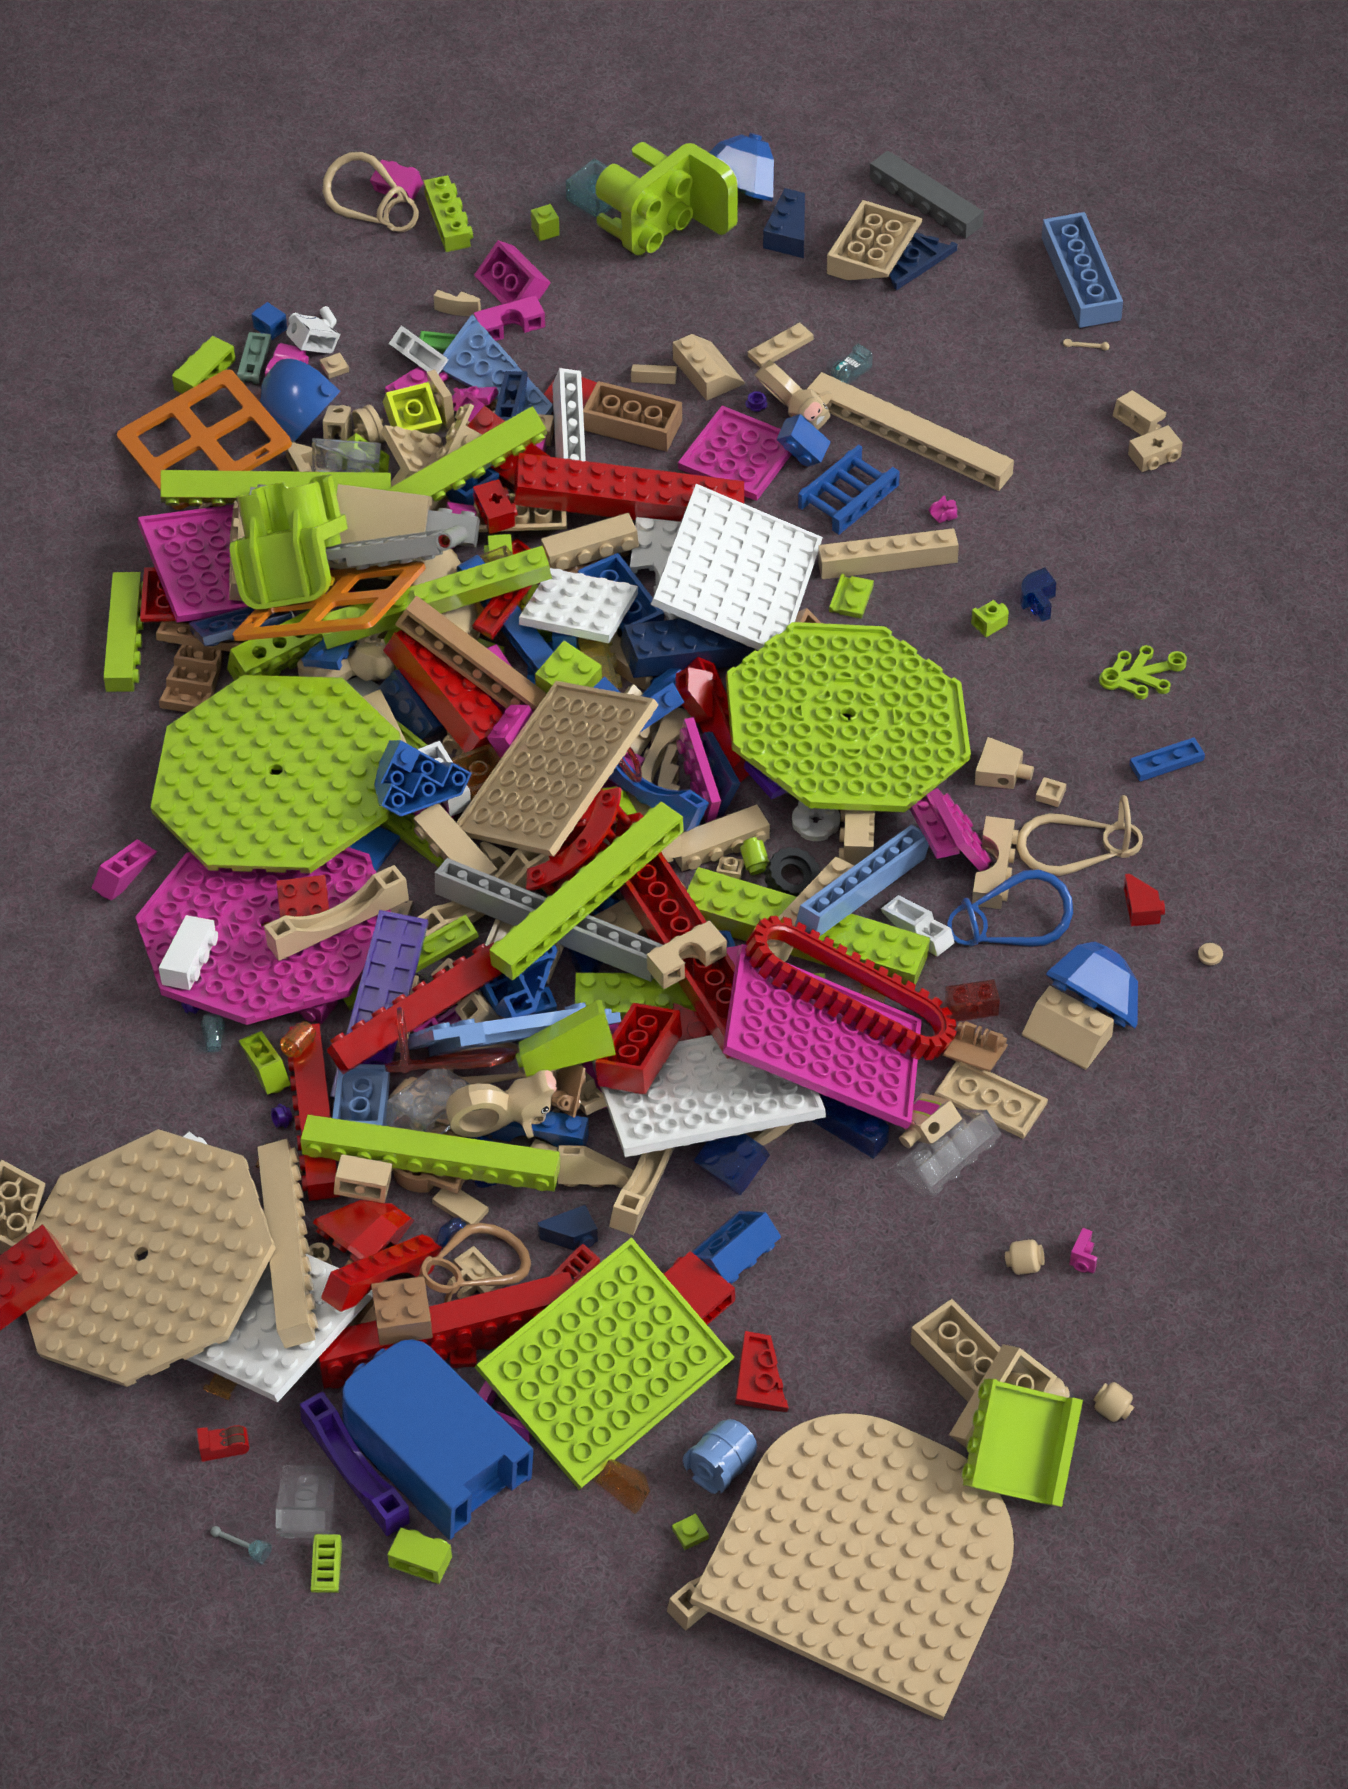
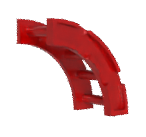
M620 787L597 793L595 808L589 822L568 848L542 864L527 868L526 890L532 891L542 888L548 896H552L557 891L551 884L565 876L571 880L577 874L574 871L587 859L590 862L593 861L597 855L595 850L604 838L611 845L615 838L622 836L634 822H638L644 817L640 812L627 815L619 806L622 792ZM616 817L618 820L616 831L614 833L611 830V826Z

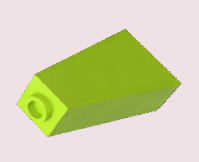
M602 999L518 1042L520 1053H516L518 1067H524L526 1077L536 1074L538 1071H552L616 1055Z

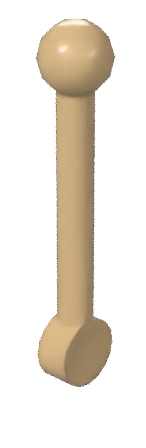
M1070 339L1063 341L1065 347L1078 346L1101 348L1102 350L1109 349L1107 342L1096 344L1072 342Z

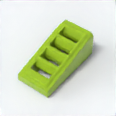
M314 1535L311 1592L339 1593L342 1539L340 1535ZM320 1557H334V1559H319V1558H320ZM319 1568H334V1570H319ZM318 1578H333V1582L318 1581Z

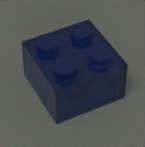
M743 1133L737 1136L707 1141L694 1159V1162L701 1170L738 1195H741L770 1154L763 1145Z

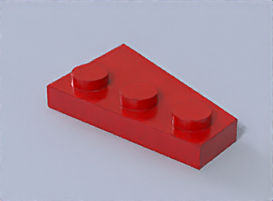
M745 1331L735 1404L771 1411L788 1412L789 1407L784 1397L783 1383L779 1377L778 1362L771 1335Z

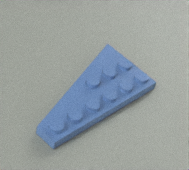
M473 314L443 353V356L449 360L441 372L445 371L449 377L468 387H497L500 394L505 371H522L505 350L489 335L488 331L481 326ZM527 377L525 410L533 406L537 414L550 415L554 410L553 404Z

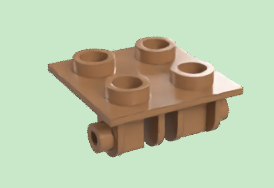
M967 1021L964 1023L959 1022L957 1026L958 1034L943 1056L974 1066L979 1070L991 1072L1008 1046L1006 1044L1007 1038L1003 1037L1001 1033L989 1032L987 1028L983 1035H981V1026L976 1030L977 1025Z
M576 1064L559 1069L556 1082L557 1090L551 1096V1106L572 1117L576 1116V1111L580 1107L581 1088L586 1079L585 1067Z

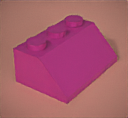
M499 240L474 274L502 304L535 295L537 299H540L551 283L515 246Z

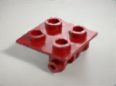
M325 875L276 881L280 918L285 915L294 917L310 916L329 910Z

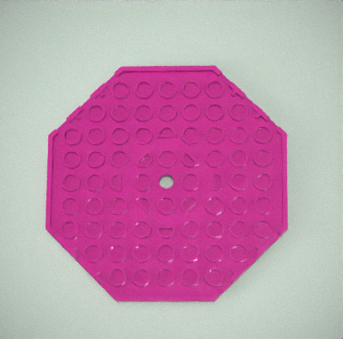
M348 847L312 873H300V870H287L286 873L267 872L266 869H253L252 872L233 871L232 868H219L218 871L208 870L191 852H187L136 916L137 926L161 995L245 1025L349 997L361 981L378 915L280 961L267 946L264 926L263 928L261 927V924L273 922L280 918L276 881L325 875L329 909H332L354 895L376 873L370 855ZM186 915L214 920L215 930L218 932V941L215 946H212L208 961L203 963L199 979L194 981L190 990L162 985L159 966Z

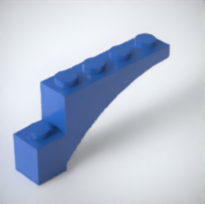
M668 669L652 680V684L641 695L642 697L653 698L658 703V707L640 732L684 703L676 688V673L682 671L681 669Z

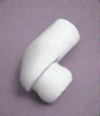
M329 307L321 308L320 314L323 318L321 320L333 328L337 322Z

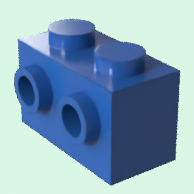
M801 414L787 418L776 439L783 445L785 450L789 451L802 465L807 467L821 463L830 444V441Z

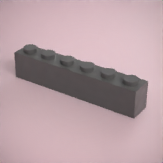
M888 150L870 163V178L874 183L887 188L891 194L898 195L907 204H912L918 208L921 213L931 216L938 224H943L951 229L954 234L966 239L983 226V210Z

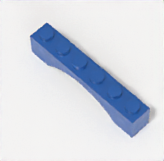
M622 757L613 773L609 776V779L615 782L618 787L634 795L640 803L654 808L657 804L663 802L683 816V829L686 832L699 825L709 805L708 801L692 790H670L652 784L635 772L624 757Z

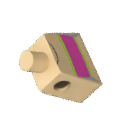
M922 1093L913 1103L912 1123L905 1129L899 1140L907 1148H911L917 1141L932 1144L960 1122L962 1118L951 1100Z

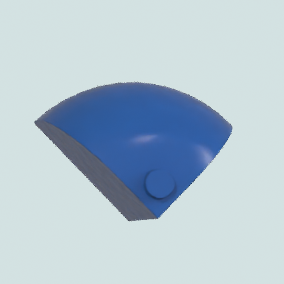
M282 359L271 368L261 385L259 402L294 443L340 393V390L312 366L296 359Z

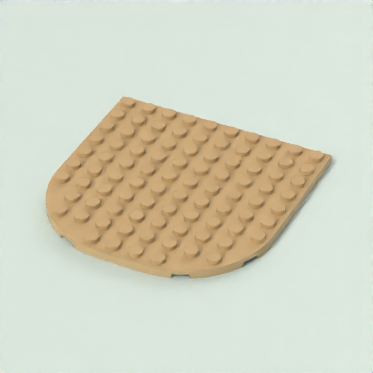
M833 1414L814 1418L790 1429L778 1438L765 1452L690 1599V1603L943 1721L1011 1568L1014 1540L1010 1516L1000 1494L963 1485L962 1469L968 1459L948 1447L898 1424L873 1416Z

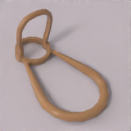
M475 1223L460 1229L437 1257H427L417 1277L424 1276L425 1284L437 1292L446 1293L444 1303L451 1301L452 1295L460 1287L505 1286L519 1283L528 1275L531 1260L529 1252L521 1240L508 1230L492 1224ZM483 1233L496 1236L511 1245L519 1255L521 1265L519 1270L513 1274L464 1281L458 1267L452 1262L443 1259V1257L468 1236ZM432 1265L442 1266L453 1273L456 1282L448 1286L441 1285L433 1281L427 1273Z

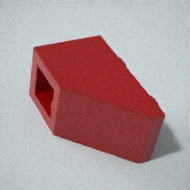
M688 667L676 673V688L684 701L683 707L691 717H694L695 723L700 724L712 718L714 705L712 704V692L714 689L712 681L713 672Z

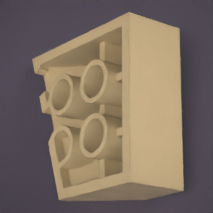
M3 1160L0 1161V1254H3L32 1232L45 1189L44 1182Z

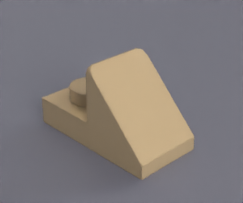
M292 442L291 447L285 451L286 458L294 472H312L310 466L319 464L318 450Z

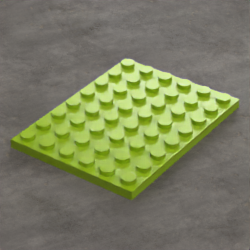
M631 1237L479 1362L475 1368L580 1490L735 1357Z

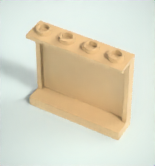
M338 484L337 500L340 514L346 515L348 525L347 530L340 532L342 543L426 532L429 506L431 507L432 497ZM333 560L328 562L329 568H334L333 570L356 568V566L348 567L347 561L333 564ZM393 576L378 577V579L392 581Z

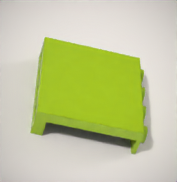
M984 1379L978 1390L979 1406L974 1412L972 1420L974 1425L973 1436L969 1438L967 1444V1451L969 1452L968 1461L962 1469L963 1485L1041 1504L1062 1507L1083 1400L997 1381V1379Z

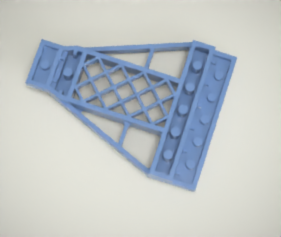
M573 1004L564 1007L565 1010L479 1023H475L474 1019H467L454 1024H437L413 1034H408L409 1039L402 1041L403 1051L428 1047L429 1057L455 1053L465 1049L524 1040L586 1007V1004ZM605 1009L609 1025L621 1022L620 1012L612 1013L611 1009Z

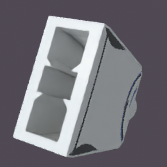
M293 313L288 319L289 326L286 334L300 350L332 353L341 334L317 317L299 315L298 313Z

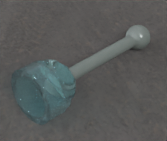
M214 1526L210 1530L213 1537L220 1536L247 1548L250 1557L258 1563L263 1564L271 1553L272 1545L266 1541L256 1540L250 1544L222 1532L218 1526Z

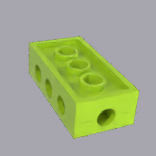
M310 609V610H308V611H306V612H304V613H302V614H300V615H298V616H296V617H294V618H292V619H290V620H288V621H286V622H284V623H282V624H280V625L298 623V622H300L312 609ZM319 633L248 640L230 649L227 670L234 681L243 675L278 676L281 670L287 667L289 669L297 667L298 661L312 647L323 640V635Z

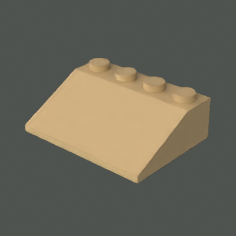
M862 200L827 255V274L845 280L888 277L922 223V218Z

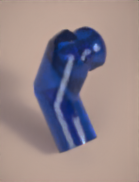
M458 1217L449 1220L440 1227L435 1243L443 1249L448 1244L451 1235L467 1225L466 1222L461 1221V1218Z

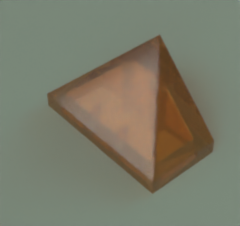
M613 1459L608 1460L596 1481L634 1514L640 1510L650 1493L645 1474Z

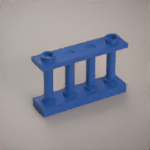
M857 445L810 485L800 490L798 494V508L802 510L808 504H812L832 518V531L840 535L899 486L900 471L892 467L886 473H881L862 460V446ZM857 467L876 481L871 485H866L848 472L852 468ZM842 479L861 493L857 497L852 498L833 486V484ZM826 491L846 504V506L841 510H836L819 499L818 496Z

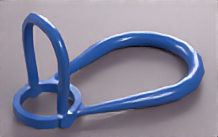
M1024 870L1011 876L973 904H971L968 898H964L962 905L958 906L950 914L947 926L951 928L954 941L964 946L978 945L979 942L1028 947L1045 946L1058 940L1069 928L1073 916L1072 897L1066 885L1054 874L1042 870ZM1039 879L1050 883L1058 890L1063 900L1064 912L1060 923L1052 932L1039 937L986 936L988 924L984 913L978 907L980 904L1025 880ZM965 910L968 912L973 930V939L969 941L959 939L952 930L953 917L958 912ZM974 912L983 921V930L980 936Z

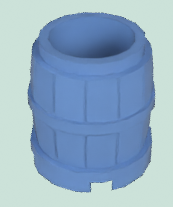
M733 1419L723 1420L707 1431L697 1445L691 1447L684 1454L683 1464L686 1471L691 1469L695 1474L692 1477L694 1482L710 1493L716 1494L718 1491L722 1493L756 1454L757 1443L753 1434L742 1423Z

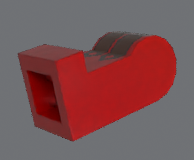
M235 1425L227 1429L208 1431V1427L197 1429L202 1462L242 1455L249 1451L248 1432L244 1426Z

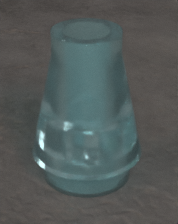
M217 1014L205 1015L200 1025L206 1043V1051H221L225 1021H223L222 1016Z

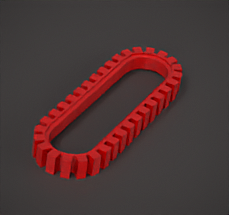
M770 916L768 920L763 918L748 937L745 944L747 945L745 948L746 956L751 957L749 963L753 969L761 967L758 973L764 979L768 976L773 977L772 984L779 988L783 983L786 984V992L793 996L796 991L801 992L799 999L807 1003L811 998L814 999L813 1006L820 1010L824 1006L829 1007L827 1014L836 1017L838 1013L842 1014L841 1021L848 1025L852 1020L855 1021V1029L864 1032L866 1028L870 1029L868 1036L876 1040L880 1035L883 1036L882 1043L889 1047L893 1043L898 1044L896 1051L902 1054L910 1050L912 1058L920 1060L923 1055L925 1060H933L934 1057H940L955 1038L957 1032L955 1030L957 1027L956 1021L950 1018L952 1012L948 1007L940 1008L943 1002L939 998L929 999L930 992L923 988L919 992L915 991L916 984L910 981L903 985L901 983L902 977L895 973L890 978L887 976L888 969L882 966L878 970L874 969L875 962L869 959L862 963L860 961L861 955L854 951L849 956L846 954L848 948L841 944L834 948L832 946L834 940L828 937L821 941L819 939L820 933L813 929L808 934L805 932L807 926L800 922L796 926H792V919L784 916L781 921L778 916ZM772 939L787 943L912 1010L928 1021L935 1032V1036L930 1037L918 1034L785 963L773 954L768 947L767 941Z

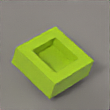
M696 1514L672 1525V1530L684 1550L709 1539L708 1532Z

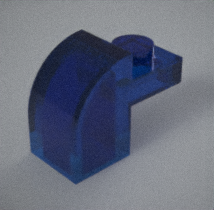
M1045 567L1028 574L1023 579L1020 596L1021 607L1023 609L1030 607L1032 613L1035 616L1038 615L1042 622L1051 619L1052 604L1048 599L1056 596L1057 584Z

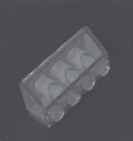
M959 1109L958 1113L962 1118L960 1122L934 1143L920 1142L894 1164L890 1171L918 1194L930 1196L938 1194L946 1182L958 1177L961 1173L960 1170L974 1163L978 1159V1155L982 1151L993 1147L995 1140L1002 1135L988 1110Z

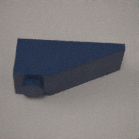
M505 371L495 409V414L504 421L525 410L527 371Z

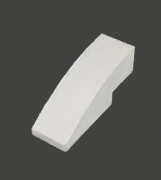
M400 326L389 342L391 346L427 372L435 369L439 375L449 360L403 326Z
M899 895L881 908L882 913L898 928L930 937L929 952L937 957L955 943L950 927L934 920L931 911Z

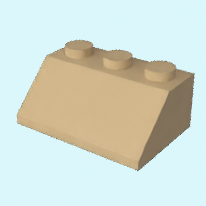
M691 334L673 342V360L706 400H710L745 384L743 379L711 341Z
M1049 986L1036 1002L1022 1036L1086 1070L1112 1037L1114 1019Z

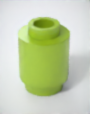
M757 837L744 840V845L740 846L746 870H749L750 875L763 873L769 863L763 840H757Z

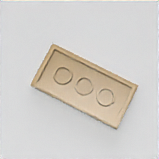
M957 1061L934 1094V1096L951 1100L955 1107L1022 1139L1025 1138L1048 1103L1047 1098L996 1074L979 1070L974 1066Z

